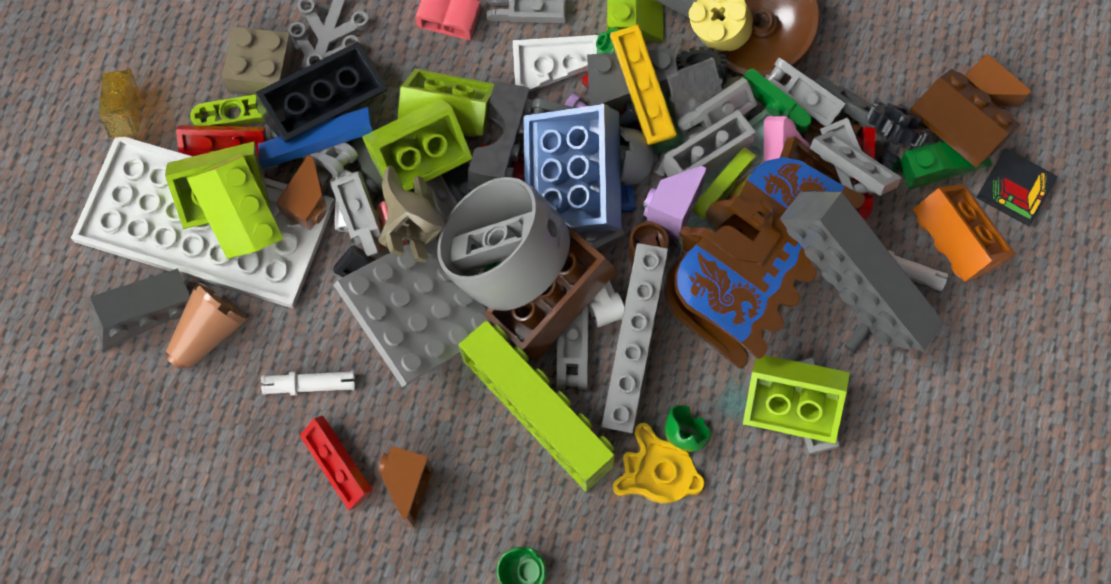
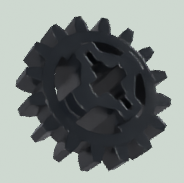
M881 101L878 103L874 102L866 116L869 119L868 123L875 126L876 132L882 134L888 142L895 145L902 143L906 146L911 144L916 148L918 146L922 147L931 132L927 129V126L921 123L920 116L914 114L907 106L902 104L893 105L887 103L886 105Z

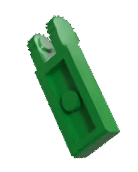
M750 68L743 78L748 80L755 99L766 107L767 112L771 116H784L791 119L799 134L804 136L812 122L811 115L806 113V110L753 68Z

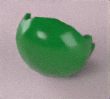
M675 405L670 409L664 427L667 440L675 447L684 451L694 452L703 449L711 437L710 429L704 423V417H692L690 406ZM684 427H691L693 431H685Z
M515 547L502 554L497 562L496 577L500 584H545L548 579V565L542 554L537 550L529 547Z

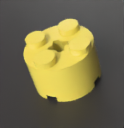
M697 0L689 10L690 23L694 32L707 48H714V51L736 50L747 42L752 33L753 16L745 0Z

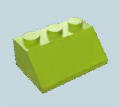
M607 0V30L615 27L622 30L639 24L645 42H663L662 3L656 0Z
M414 69L400 88L398 119L442 99L452 106L464 135L470 137L482 136L489 123V100L494 83Z
M442 99L434 101L362 136L371 159L382 179L385 169L388 166H392L397 173L400 184L407 191L414 188V178L416 176L422 177L427 182L472 159L452 106Z
M254 142L167 163L165 177L183 229L209 223L187 177L241 152L270 208L264 174Z
M242 152L187 177L227 259L256 252L284 239Z
M768 355L761 359L756 358L751 375L743 424L836 444L850 372Z

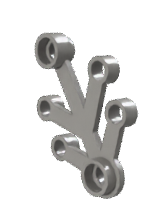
M300 0L298 2L299 12L303 17H306L318 38V43L314 50L306 38L307 31L303 23L294 22L289 26L288 31L292 40L298 43L304 54L302 69L311 65L315 60L319 61L346 48L349 43L359 42L356 36L349 34L357 30L367 29L369 26L368 15L364 11H356L352 14L350 21L336 27L344 5L352 0H333L323 26L316 13L314 1ZM305 5L311 6L308 10L302 9ZM359 18L365 19L363 23H356V20ZM297 29L302 30L300 34H293ZM345 37L342 41V46L327 52L331 43Z

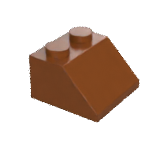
M391 446L389 454L384 453L382 456L379 471L382 472L381 477L404 522L408 527L414 528L433 467L427 456Z

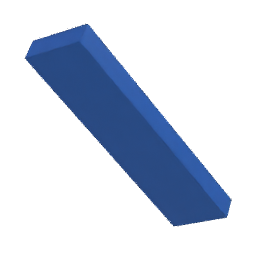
M366 107L333 118L286 143L279 137L259 143V163L263 169H267L362 137L374 131L372 114L369 108Z

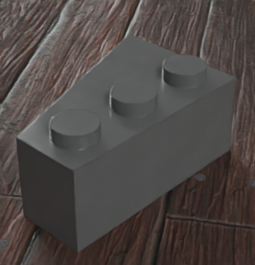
M675 48L648 50L663 95L676 91L677 66ZM616 52L587 54L590 106L605 104L618 112L625 110V107H627L632 99Z
M177 268L90 296L89 322L102 352L169 320L180 319L190 294Z

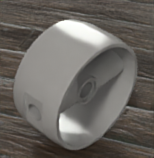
M502 177L485 182L473 189L455 206L445 221L446 226L440 233L437 248L439 263L445 273L471 298L494 310H511L533 301L554 282L567 259L570 234L564 219L557 209L535 188L520 179ZM498 261L501 262L495 268L476 275L477 268Z

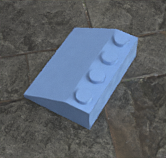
M605 104L524 116L525 183L535 188L557 209L565 223L575 232L622 229L619 112Z

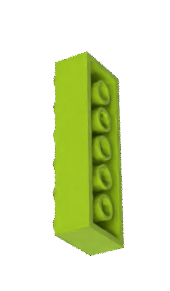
M487 320L484 321L458 344L462 360L582 489L587 492L614 467V454L612 453L615 450L614 447L604 436L598 438L590 430L593 426L582 413L576 415L569 408L571 402L561 391L555 393L548 386L550 380L539 368L534 371L528 365L527 361H529L527 355L518 346L513 349L506 341L508 336L497 324L492 327Z

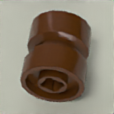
M643 222L632 230L628 249L632 265L637 243L668 249V234L661 225L654 222Z

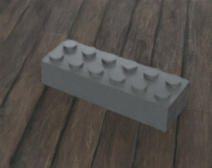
M800 192L780 217L781 222L787 228L789 236L798 241L804 248L807 258L815 262L822 270V276L835 286L840 293V298L853 308L857 313V319L871 330L876 342L886 347L896 346L904 349L925 350L944 324V321L842 192Z

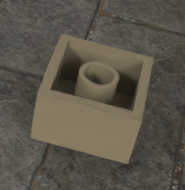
M233 26L222 74V80L228 92L254 95L255 92L289 76L295 50L290 33Z

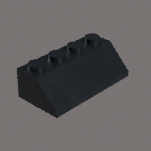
M356 42L255 92L256 107L270 130L286 143L388 91V88L359 42Z

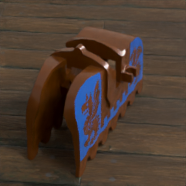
M785 157L767 160L739 182L727 196L726 200L710 204L706 211V219L708 224L717 230L716 232L707 228L683 226L679 235L682 238V246L685 253L672 265L665 278L664 295L672 314L687 328L719 351L737 368L744 367L748 359L747 353L742 349L741 345L757 359L763 358L767 353V343L762 338L763 330L778 332L784 325V320L778 313V306L794 307L800 301V294L794 288V281L811 282L816 276V269L805 255L804 248L798 241L789 236L787 228L781 222L780 217L800 192H842L855 209L862 206L865 201L864 195L834 181L800 160Z

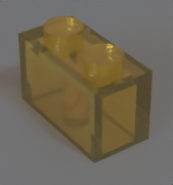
M131 69L102 73L99 116L109 139L138 135L140 91Z

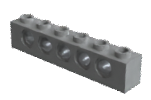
M637 243L602 422L603 428L633 433L668 253L667 248Z

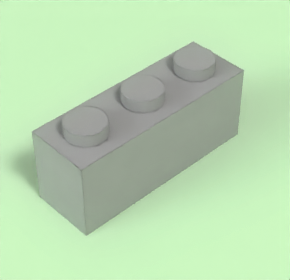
M736 110L664 155L663 170L670 177L703 166L707 168L706 176L733 159L744 147L747 149L752 147L756 132L742 113Z

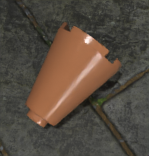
M198 283L193 289L166 348V352L169 354L167 360L179 369H183L184 366L188 368L193 367L247 320L246 316L225 298L222 299L215 295L216 292L201 283Z

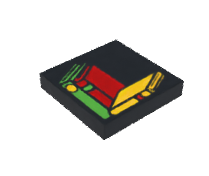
M1005 148L976 198L1029 227L1058 176Z

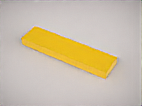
M639 24L610 33L647 144L653 145L675 138L677 134Z

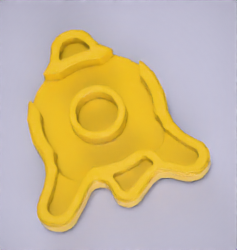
M639 423L635 427L634 435L640 451L638 453L626 452L624 454L623 464L625 473L613 483L614 494L620 497L639 494L650 501L660 504H668L688 495L700 494L705 482L703 477L697 473L689 453L675 447L668 441L658 438L647 423Z

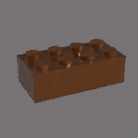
M568 225L570 234L568 256L561 272L547 290L533 301L516 309L494 310L488 308L484 313L494 325L497 324L515 345L536 362L618 271L601 253Z

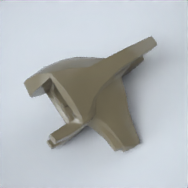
M388 166L384 171L382 181L383 195L388 213L386 223L378 239L379 243L389 248L390 253L402 256L404 253L402 240L408 239L414 260L426 263L428 261L426 245L441 233L446 224L436 208L433 195L424 179L420 176L414 178L415 193L404 190L394 167Z

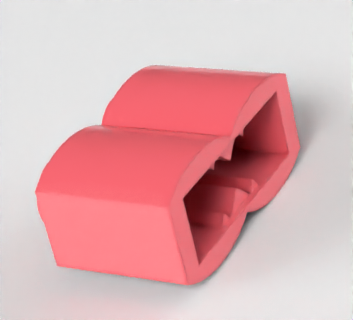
M421 0L415 16L416 24L423 29L471 41L481 12L480 2L477 0Z

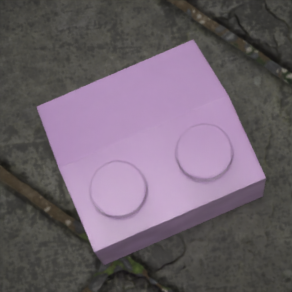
M699 166L660 180L657 189L651 188L645 200V205L647 206L643 214L647 217V222L661 225L666 230L668 237L679 241V232L683 226H686L692 214V209L702 192L707 168Z

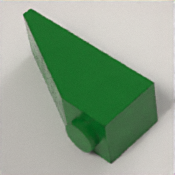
M946 142L932 143L905 151L899 162L909 190L992 165L988 158L976 168Z

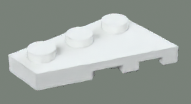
M598 35L513 40L515 85L529 87V92L587 71V54H597L596 40Z

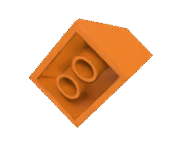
M965 184L940 187L913 208L919 225L930 233L937 250L948 258L952 264V271L957 277L963 279L964 282L978 278L1016 255Z

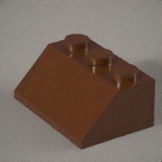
M953 69L939 77L910 108V111L921 117V122L976 168L996 153L1020 125L1009 111L1001 109L991 101L987 93L975 88L968 82L965 75Z

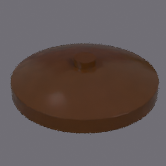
M745 0L753 16L752 33L747 42L740 48L733 51H722V54L726 55L727 69L739 76H744L750 68H753L765 77L766 74L770 75L776 67L774 63L778 58L783 59L794 68L799 65L812 50L819 34L820 10L817 0Z

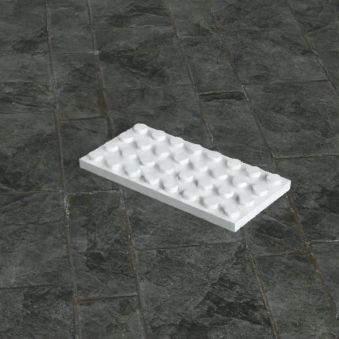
M116 134L71 236L75 243L168 271L178 268L181 275L286 307L295 308L335 205L334 198L324 195L327 205L326 214L320 223H315L313 228L309 230L282 215L276 205V201L287 187V184L264 178L270 210L284 239L256 252L227 259L209 223L183 229L165 177L166 166L169 162L192 156Z

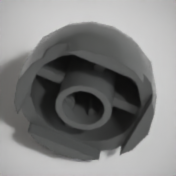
M619 127L621 186H633L644 181L649 176L652 168L657 164L658 155L653 145L647 144L643 132L630 127Z

